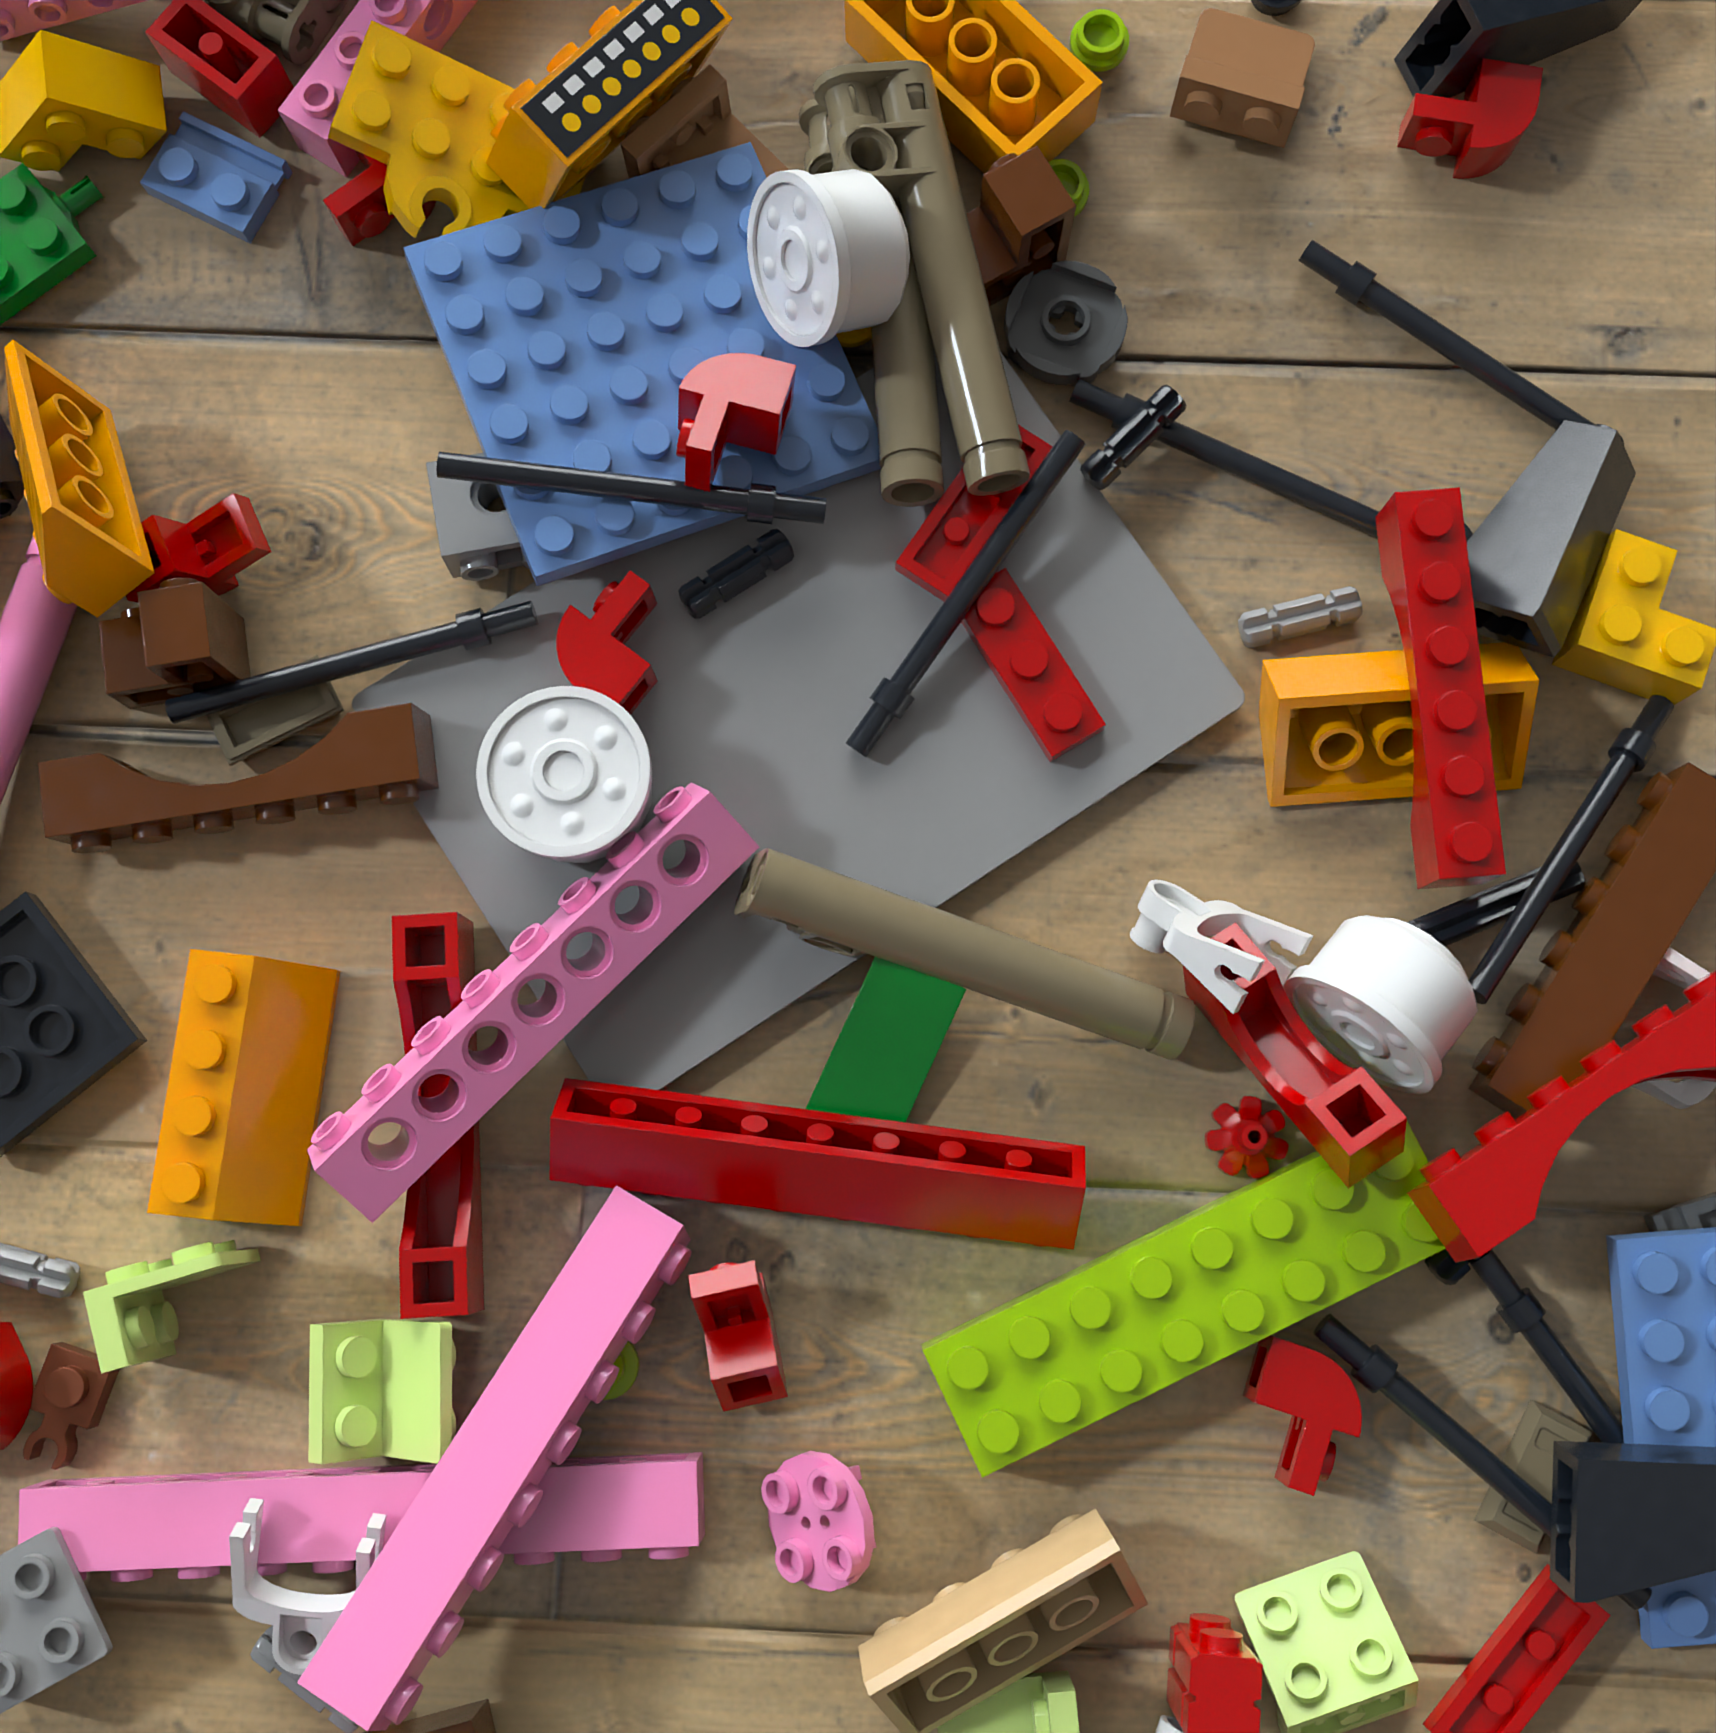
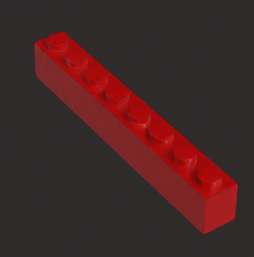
M571 1078L564 1079L550 1117L549 1180L612 1189L617 1185L623 1190L641 1192L647 1195L672 1196L702 1200L715 1204L725 1203L770 1209L776 1212L800 1213L836 1218L843 1221L853 1220L898 1226L905 1229H920L965 1235L972 1238H988L1026 1243L1039 1247L1048 1246L1074 1250L1086 1190L1085 1146Z

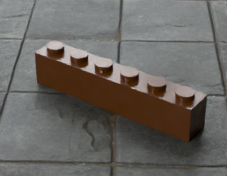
M1690 762L1667 774L1658 772L1643 788L1637 799V804L1643 807L1642 811L1632 826L1625 824L1612 838L1604 853L1606 857L1611 859L1599 879L1593 876L1586 882L1585 887L1579 891L1572 903V908L1578 912L1566 932L1562 929L1558 930L1545 945L1539 956V961L1545 965L1533 985L1525 983L1517 991L1505 1013L1512 1019L1500 1039L1495 1036L1491 1037L1481 1048L1472 1064V1069L1476 1070L1478 1074L1468 1089L1502 1111H1508L1514 1119L1533 1108L1526 1098L1529 1094L1562 1075L1567 1083H1570L1586 1072L1579 1061L1597 1048L1612 1041L1716 872V779Z

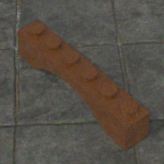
M413 703L349 712L323 739L297 758L264 774L230 783L189 785L156 780L132 765L102 753L38 762L45 838L70 844L74 853L108 851L112 849V840L129 837L133 838L134 843L139 844L166 842L173 839V830L194 827V832L198 834L224 833L234 830V821L256 818V823L258 824L287 823L296 819L295 811L318 808V813L323 815L344 814L356 811L357 801L380 798V803L383 805L407 804L418 801L420 791L439 789L431 717Z

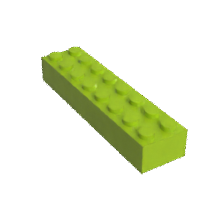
M1408 1121L1406 1123L1404 1152L1349 1189L1317 1151L1312 1152L922 1343V1351L982 1478L1446 1249L1407 1194V1192L1426 1180L1419 1169L1428 1163Z

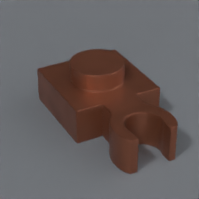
M64 1342L51 1344L33 1390L30 1407L31 1410L45 1414L41 1426L33 1431L25 1442L23 1448L24 1459L31 1460L40 1457L44 1442L47 1438H50L56 1443L58 1448L57 1456L51 1469L57 1470L69 1465L77 1452V1427L79 1426L87 1430L98 1427L119 1370L101 1374L96 1353Z

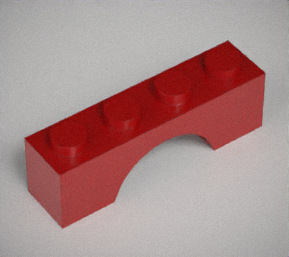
M1236 922L1210 939L1265 960L1256 979L1250 982L1242 976L1232 973L1227 966L1221 965V974L1229 980H1234L1239 987L1248 992L1238 1012L1232 1014L1183 965L1187 996L1194 1001L1197 1008L1348 1189L1404 1152L1407 1117L1362 1066L1358 1068L1346 1066L1321 1045L1290 1002L1276 968Z

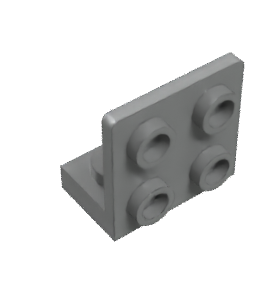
M51 1527L0 1555L1 1714L104 1657L113 1648L61 1531L57 1527Z

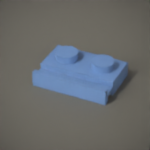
M183 111L179 117L182 124L175 135H168L140 184L149 195L251 244L280 195L277 189L284 178L289 180L293 173L286 160Z

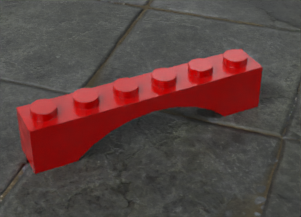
M1460 487L1394 492L1375 518L1382 578L1390 595L1398 621L1410 688L1414 751L1413 801L1410 828L1417 890L1483 885L1506 875Z
M458 912L392 916L393 984L399 1008L405 1055L414 1048L411 1042L417 1032L427 1022L437 1016H441L444 1019L463 1001L461 993L466 985L475 977L474 923ZM477 1031L472 1034L469 1040V1050L477 1051ZM435 1074L428 1077L421 1084L418 1095L426 1098L438 1096L447 1088L450 1076ZM479 1120L407 1189L404 1222L399 1246L400 1319L469 1315L485 1310Z
M1716 970L1686 988L1683 994L1689 1002L1673 1013L1667 1005H1663L1634 1023L1631 1027L1638 1037L1620 1048L1616 1041L1612 1040L1581 1059L1579 1063L1586 1072L1570 1083H1567L1562 1075L1529 1094L1526 1098L1533 1108L1515 1120L1507 1111L1477 1129L1473 1134L1480 1144L1462 1156L1458 1154L1455 1148H1451L1419 1169L1426 1180L1407 1192V1194L1455 1263L1481 1257L1535 1219L1543 1184L1559 1150L1580 1122L1609 1097L1630 1086L1647 1081L1694 1079L1716 1082Z

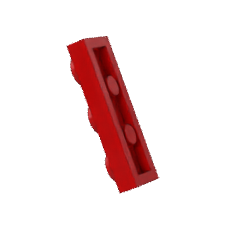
M1019 424L1018 427L1023 443L1021 449L1026 455L1030 472L1029 480L1003 493L977 496L968 492L962 467L895 562V570L943 602L950 595L1053 447Z
M1004 568L995 573L961 623L1049 762H1052L1102 732L1106 723L1007 569Z
M1546 1564L1422 1724L1431 1733H1520L1611 1615L1595 1601L1590 1603L1574 1602L1550 1579V1565Z

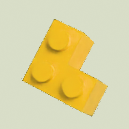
M41 29L0 81V157L21 162L33 170L59 172L82 144L107 150L116 157L142 159L167 131L159 65Z
M1618 529L1613 531L1607 540L1561 650L1554 657L1552 665L1649 699L1652 695H1661L1669 699L1673 705L1702 689L1716 646V628L1659 608L1678 550Z

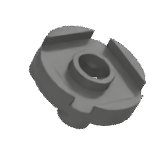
M1068 260L1052 263L1051 269L1041 270L1033 275V270L1016 284L1007 302L1004 331L1007 340L1006 349L1008 356L1012 362L1020 365L1029 375L1043 382L1055 385L1076 386L1078 380L1081 379L1091 384L1095 381L1098 374L1108 369L1115 361L1125 338L1128 316L1125 305L1123 308L1121 300L1115 293L1117 287L1104 272L1082 262ZM1065 311L1071 312L1075 315L1074 325L1081 329L1076 333L1070 332L1068 335L1059 334L1055 331L1056 327L1049 323L1048 320L1050 317L1060 319Z

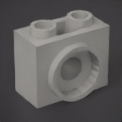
M484 453L472 454L474 456L485 457ZM437 461L427 462L426 467L441 557L452 577L480 581L496 576L499 570L518 566L530 569L507 511L490 512L487 510L489 504L494 499L501 497L497 486L494 484L437 478Z

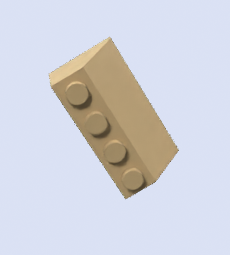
M1095 1508L1084 1515H1072L1064 1518L1052 1528L1050 1535L1026 1549H1013L1002 1554L994 1561L990 1570L971 1581L955 1583L945 1587L934 1597L933 1603L909 1617L893 1618L882 1624L875 1631L873 1638L858 1646L864 1685L871 1699L901 1733H929L1148 1605V1602L1119 1546Z

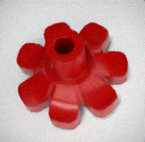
M1243 1096L1239 1100V1111H1236L1228 1103L1219 1104L1212 1111L1211 1115L1212 1119L1221 1128L1209 1130L1205 1133V1145L1208 1150L1224 1151L1217 1167L1224 1174L1234 1176L1245 1165L1247 1175L1251 1179L1266 1176L1269 1173L1266 1157L1277 1161L1284 1159L1288 1153L1289 1144L1285 1140L1275 1137V1133L1285 1127L1286 1122L1283 1115L1278 1110H1270L1262 1115L1261 1099L1253 1096ZM1249 1133H1251V1135H1252V1141H1251V1142H1250L1249 1139H1248V1134H1249Z

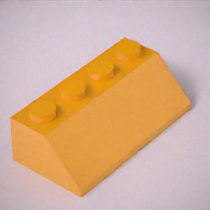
M12 340L4 347L9 420L16 447L15 456L19 461L25 488L24 496L28 502L34 528L33 537L37 543L42 564L43 582L47 589L61 602L66 604L74 603L98 618L154 574L112 412L108 407L15 340Z
M1505 642L1479 644L1496 791L1521 789L1539 678L1518 646ZM1404 650L1262 660L1259 722L1267 797L1270 807L1413 797V723Z
M190 949L147 1213L217 1221L302 1226L312 1164L307 1149L313 1144L311 1138L318 1124L341 971L253 955Z

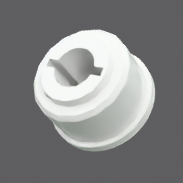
M799 169L779 171L769 175L759 186L754 196L748 219V262L759 304L767 320L779 336L794 346L809 347L826 343L836 333L869 328L888 321L903 298L909 275L910 250L908 233L902 215L887 189L871 173L855 169L814 175Z
M556 686L525 695L508 706L496 718L487 731L479 750L476 779L479 797L485 812L494 826L507 839L523 850L538 856L550 858L557 862L590 863L605 857L613 844L625 834L632 831L639 832L651 806L652 762L645 737L635 720L622 706L606 695L594 690L575 686Z
M1364 915L1344 920L1310 965L1297 968L1284 985V990L1296 1012L1315 1038L1327 1050L1352 1068L1362 1066L1374 1081L1409 1094H1424L1432 1089L1442 1075V1059L1478 1011L1473 987L1468 981L1461 963L1453 954L1431 935L1409 923L1394 918Z

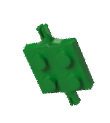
M23 163L0 178V325L97 256L81 236L79 223L75 218L95 202L104 198L87 175L60 196L42 186Z

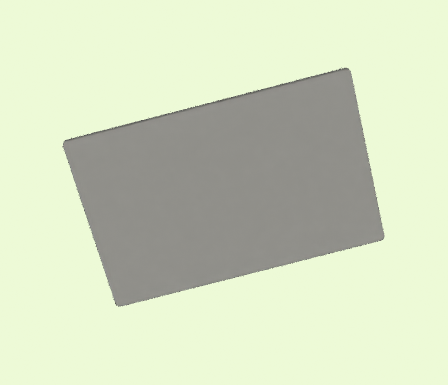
M1001 353L1018 424L1054 446L1061 435ZM935 355L942 451L941 466L943 469L945 493L965 463L960 459ZM874 368L856 378V381L877 426ZM1077 458L997 570L999 572L1004 568L1007 569L1106 723L1102 732L1052 762H1049L962 623L959 624L910 694L915 700L900 720L896 717L893 718L867 757L862 756L846 744L848 738L874 703L869 697L884 677L889 680L944 603L895 570V562L940 498L935 502L915 507L889 504L883 500L881 495V469L803 495L827 498L824 524L773 518L772 524L747 522V515L540 586H536V583L533 582L487 612L531 600L536 611L538 625L491 637L492 644L468 651L462 645L411 659L354 696L352 700L354 711L413 703L430 715L439 789L420 791L419 800L413 802L508 954L511 955L510 946L523 930L534 923L542 925L560 908L558 905L559 898L570 885L583 877L590 879L608 860L605 856L590 863L557 862L553 859L525 851L507 839L489 819L479 797L476 768L481 744L496 718L518 699L537 690L549 687L572 686L560 666L556 649L558 627L570 604L591 619L595 614L593 606L599 594L611 582L616 581L620 583L630 570L651 585L658 604L625 644V646L651 664L658 680L631 714L645 737L652 762L651 806L640 830L656 816L653 810L662 797L672 789L679 786L685 788L692 782L710 791L758 844L759 848L563 1038L589 1081L662 1090L867 955L846 956L813 946L800 940V934L789 931L786 924L773 919L770 920L756 914L746 918L736 916L734 908L746 870L756 853L765 848H770L807 863L938 908L1204 733L1243 705L1245 693L1101 491L1092 486L1080 471L1081 463ZM778 528L784 533L794 551V558L791 562L777 571L769 568L765 572L767 577L726 603L722 599L718 600L715 603L717 608L702 618L695 619L689 614L678 593L682 585L697 576L701 580L708 577L706 570L746 545L754 548L758 544L756 539L770 530ZM677 840L666 848L663 854L664 869L674 868L682 862L686 853L684 840ZM629 886L618 894L615 901L616 914L627 913L636 906L639 900L638 886ZM591 932L579 933L570 940L566 950L567 959H578L587 954L593 942ZM533 979L528 981L529 987L539 1000L545 991V980Z

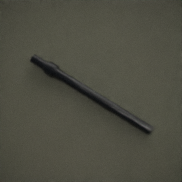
M1314 240L1309 243L1301 255L1299 262L1338 287L1335 292L1336 294L1355 306L1359 301L1555 430L1559 428L1564 420L1595 425L1375 281L1377 273L1360 262L1356 261L1351 265Z
M1081 379L1078 380L1069 402L1113 421L1111 427L1116 430L1140 407L1146 408V401L1126 393L1124 398ZM1174 421L1168 427L1162 426L1164 432L1156 439L1157 441L1378 538L1375 517L1380 511L1179 422Z
M1069 430L1063 432L891 679L889 680L884 677L869 697L874 703L846 741V744L852 749L867 757L893 718L896 717L900 720L915 700L910 695L1085 447V442L1079 436Z
M439 451L437 458V478L747 515V522L772 524L773 518L824 524L827 498L778 493L774 485L751 483L750 489L712 485L710 492L686 486L685 481L441 451Z
M530 600L486 613L483 612L481 607L458 613L455 616L456 621L167 699L165 701L166 712L170 721L176 724L463 645L468 651L492 644L491 637L538 625L536 611Z
M1652 695L1631 728L1622 729L1608 750L1610 761L1468 981L1473 987L1476 1003H1487L1633 772L1642 771L1655 752L1656 743L1654 739L1674 709L1673 703L1666 697Z
M1490 1250L1478 1262L1473 1259L1470 1262L1471 1266L1499 1302L1496 1311L1513 1333H1522L1601 1442L1624 1443L1621 1422L1544 1320L1543 1316L1546 1310L1530 1288L1521 1289L1493 1250Z
M1332 1314L1326 1315L1319 1322L1313 1334L1352 1367L1351 1375L1371 1393L1382 1392L1551 1538L1552 1503L1400 1374L1397 1371L1398 1362L1377 1344L1369 1347ZM1649 1587L1618 1595V1597L1632 1609L1638 1610L1648 1602L1652 1589Z

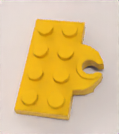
M371 20L330 126L328 138L387 164L383 191L388 214H394L405 231L416 238L425 222L422 205L428 201H440L446 204L453 212L455 221L443 228L441 236L529 209L486 164L496 141L491 136V131L508 113L503 105L515 89ZM585 177L561 199L580 194Z

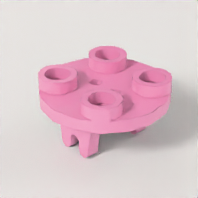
M808 1451L785 1460L776 1472L768 1474L763 1480L761 1487L762 1498L768 1508L769 1527L777 1548L775 1563L782 1577L788 1582L797 1583L803 1581L810 1588L832 1592L857 1582L869 1567L873 1549L876 1548V1542L874 1538L873 1515L864 1489L858 1482L862 1479L859 1465L847 1467L830 1454Z

